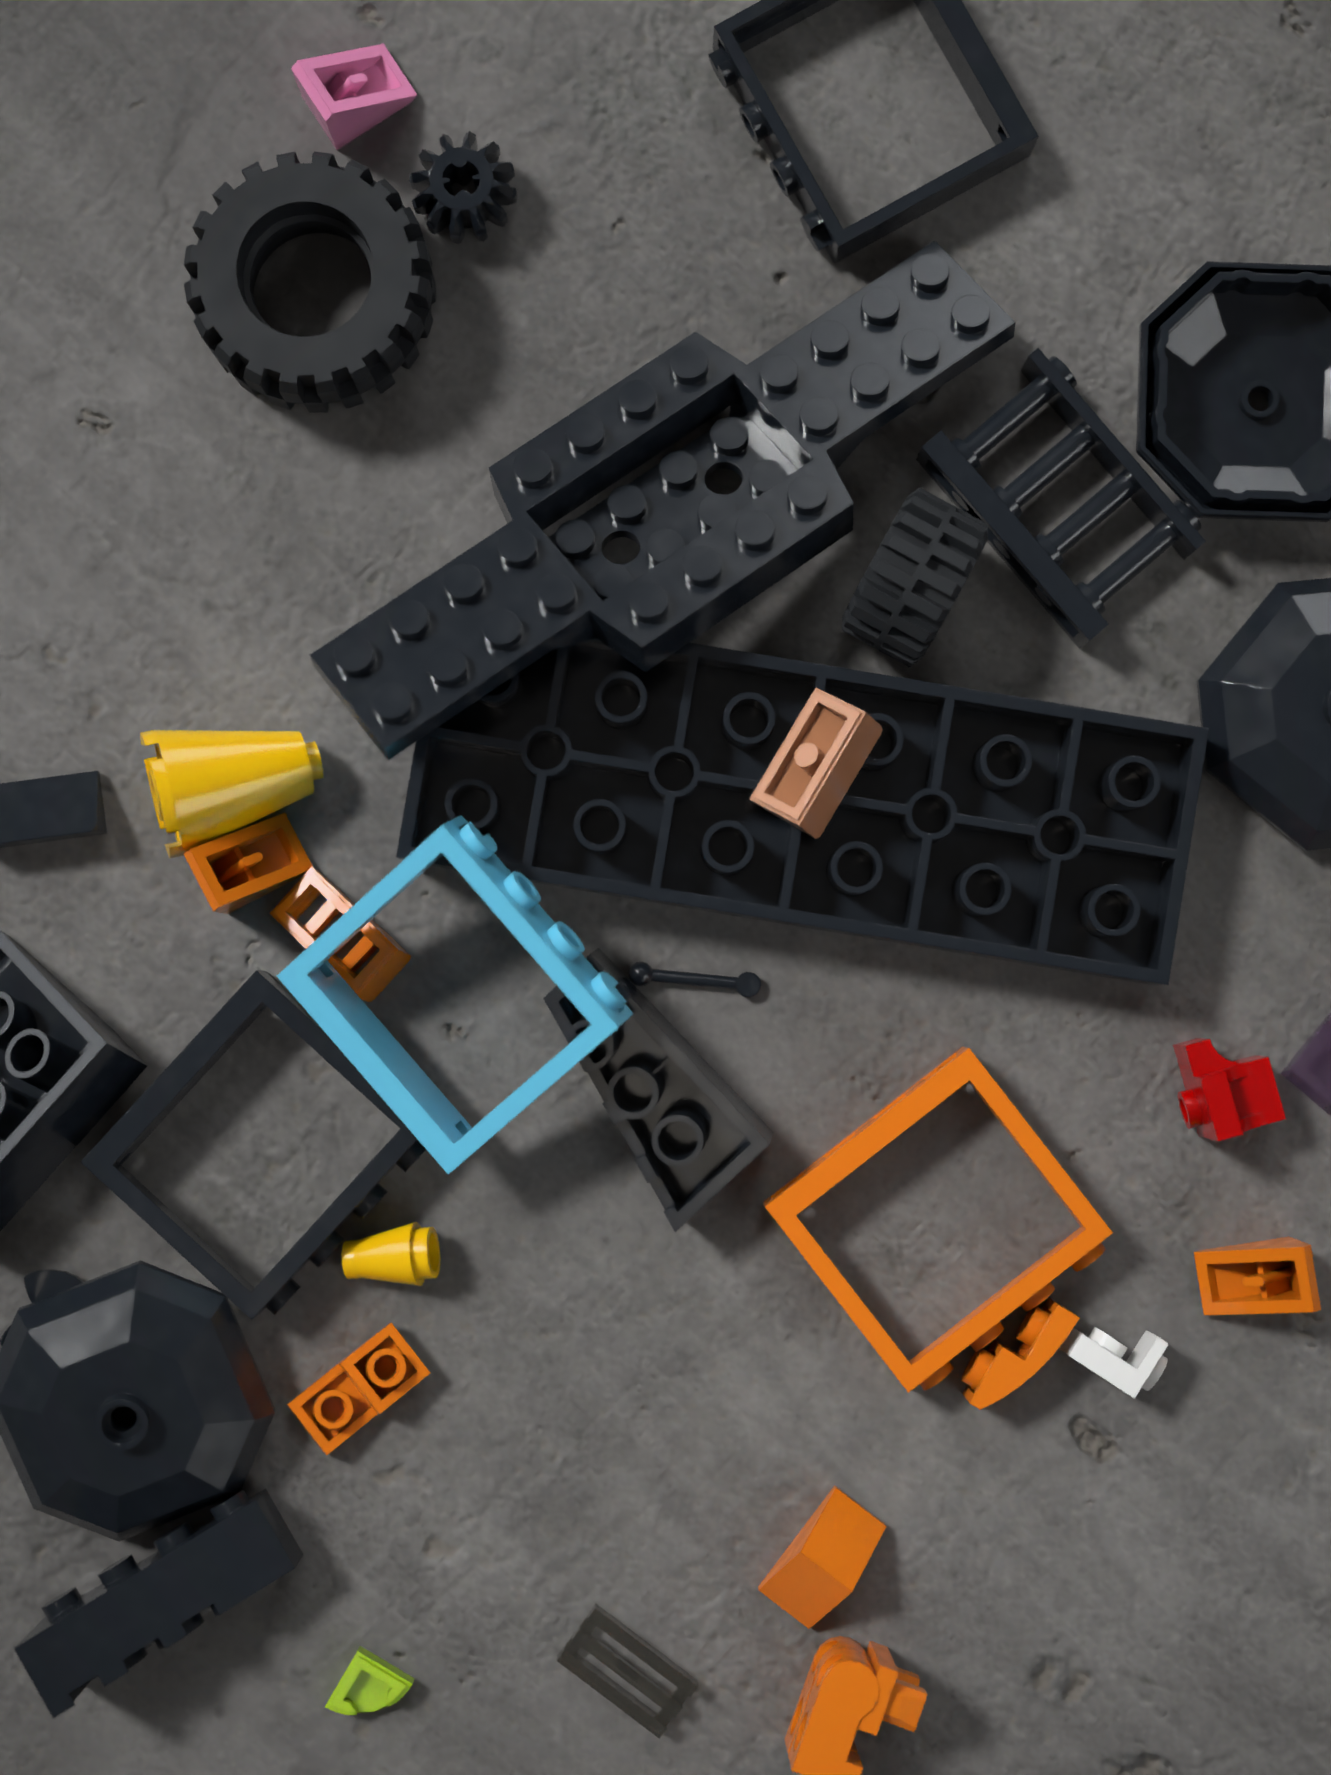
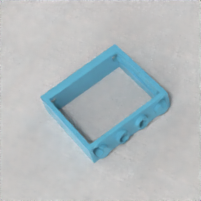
M462 815L442 824L277 975V978L448 1175L634 1014L626 1005L627 1001L616 990L615 986L618 982L606 972L598 973L583 956L584 946L577 934L561 921L555 923L538 904L541 901V897L531 881L520 872L514 871L511 873L495 854L497 845L488 833L483 836L471 821L468 823ZM442 855L450 861L591 1024L474 1127H471L328 962V959Z

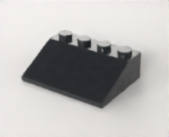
M0 931V1231L147 1067L142 1059L107 1023L9 935Z

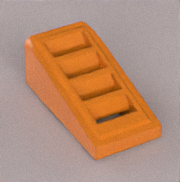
M311 867L269 914L307 949L339 912L344 915L355 904L316 868ZM322 894L327 901L304 926L297 919ZM373 920L360 930L364 936L342 960L336 954L345 944L328 959V962L361 1000L366 1002L375 1000L411 959V955ZM378 948L380 951L361 970V972L357 974L356 971Z

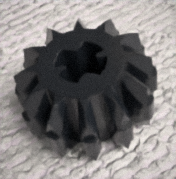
M469 131L463 138L462 147L454 148L452 139L448 135L443 134L439 138L442 154L439 156L430 150L422 149L419 159L425 170L410 174L409 181L411 187L420 192L412 200L413 208L416 214H429L426 224L432 234L441 232L450 224V237L453 243L460 244L462 242L465 228H473L475 237L479 241L484 242L488 238L485 221L489 220L497 226L505 227L508 217L502 206L517 202L516 188L507 184L515 177L513 164L505 161L498 162L501 153L499 145L494 141L486 144L478 151L476 135ZM473 180L476 190L474 193L470 194L465 190H461L454 196L452 189L454 183L457 182L465 187Z

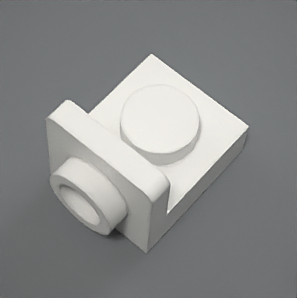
M1094 1327L1089 1337L1073 1328L1067 1339L1059 1347L1068 1356L1134 1399L1141 1388L1148 1391L1156 1384L1165 1370L1168 1361L1163 1356L1168 1343L1149 1331H1145L1126 1362L1121 1358L1128 1348L1097 1327Z

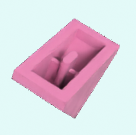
M384 44L297 60L291 68L304 101L336 150L410 104L417 96L415 90Z

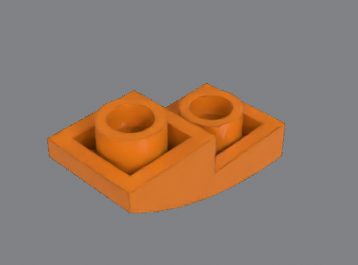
M1051 1298L1047 1299L1042 1309L1036 1306L1029 1310L1016 1334V1339L1022 1342L1017 1352L994 1339L988 1351L982 1348L973 1354L961 1377V1381L968 1384L962 1393L971 1405L981 1410L1019 1388L1054 1355L1067 1339L1080 1317Z
M389 1323L286 1405L322 1452L328 1455L377 1414H381L428 1376L430 1371L395 1326Z

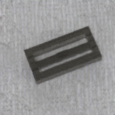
M597 1604L593 1606L557 1655L556 1661L659 1739L666 1731L671 1719L675 1718L681 1711L683 1703L688 1696L691 1697L698 1688V1681ZM595 1627H599L676 1686L671 1695L593 1637L591 1633ZM580 1647L661 1707L659 1712L655 1713L577 1653Z

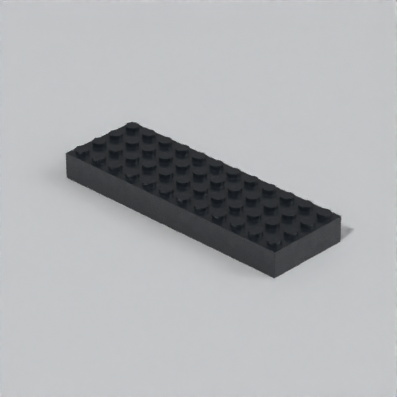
M596 638L551 650L415 742L396 858L403 861L442 824L462 815L468 823L471 821L483 836L488 833L497 845L495 854L511 873L514 871L520 872L532 883L1149 985H1169L1209 728L695 643L686 644L662 662L644 672ZM815 687L867 712L882 726V733L824 832L817 839L749 800ZM444 855L431 865L456 870Z

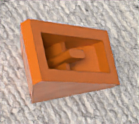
M286 813L196 846L184 853L213 912L230 914L301 877L313 867Z
M1282 1237L1194 1252L1204 1315L1309 1313L1321 1310L1312 1249L1308 1243L1292 1237Z
M834 1486L758 1586V1590L810 1629L853 1592L887 1527L886 1524L837 1486Z

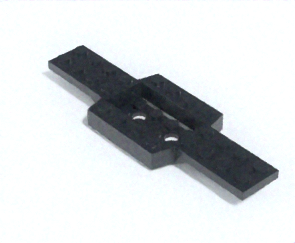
M934 240L747 365L699 333L694 332L490 466L489 473L494 496L507 524L310 654L313 666L388 761L551 650L597 638L641 670L647 672L853 531L854 503L837 472L839 466L864 438L1014 337L1015 321ZM731 406L729 417L717 420L710 430L680 450L666 454L659 464L629 484L615 488L608 498L578 518L564 522L557 529V532L551 536H547L543 532L544 529ZM719 469L733 470L742 478L740 487L733 493L726 495L710 491L705 481L712 472ZM619 537L630 538L639 545L640 551L636 558L628 563H612L603 555V549L609 541Z

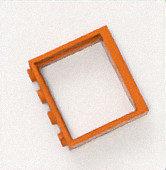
M968 1047L958 1049L763 1201L765 1208L908 1393L918 1385L926 1391L941 1382L954 1369L950 1362L952 1358L969 1345L974 1351H978L992 1342L1005 1329L1000 1322L1019 1306L1026 1312L1042 1303L1055 1290L1051 1283L1052 1280L1070 1266L1075 1272H1078L1093 1263L1106 1250L1101 1242L1113 1233ZM969 1082L1081 1227L915 1357L908 1360L796 1215Z

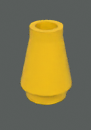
M418 1222L406 1224L359 1240L345 1241L342 1246V1267L347 1279L362 1278L422 1286L425 1279L437 1278L439 1275L441 1257L436 1230L434 1227L421 1228Z

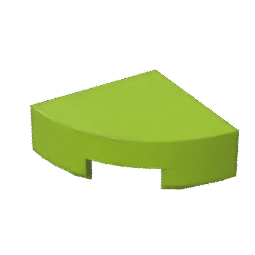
M360 1646L329 1697L325 1708L344 1715L374 1712L397 1703L408 1692L415 1678Z

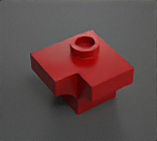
M1195 1038L1173 1044L1185 1086L1184 1091L1178 1092L1180 1111L1187 1128L1196 1127L1199 1137L1222 1141L1243 1135L1248 1130L1286 1119L1268 1056L1253 1055L1229 1061L1215 1050L1210 1039Z

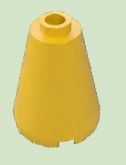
M151 730L140 733L141 745L154 744L156 757L144 759L159 827L160 829L166 828L167 834L174 832L177 842L164 844L169 858L183 856L191 848L223 837L313 794V780L324 778L322 761L316 742L305 743L300 731Z

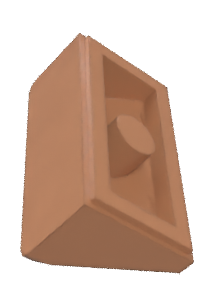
M815 687L749 800L811 837L819 838L882 733V726L867 712Z

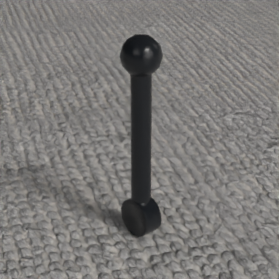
M643 961L634 963L628 972L630 981L639 987L646 986L652 981L737 990L744 997L755 996L761 988L759 977L751 972H744L738 977L660 970L652 969L648 963Z

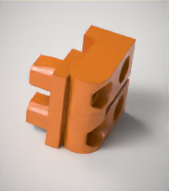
M837 1636L826 1640L819 1646L814 1655L784 1739L787 1754H789L791 1771L801 1775H861L863 1766L854 1742L857 1729L877 1736L881 1722L885 1721L915 1732L927 1698L926 1690L919 1687V1675L897 1667L888 1647L869 1641L865 1651L860 1643L850 1637Z

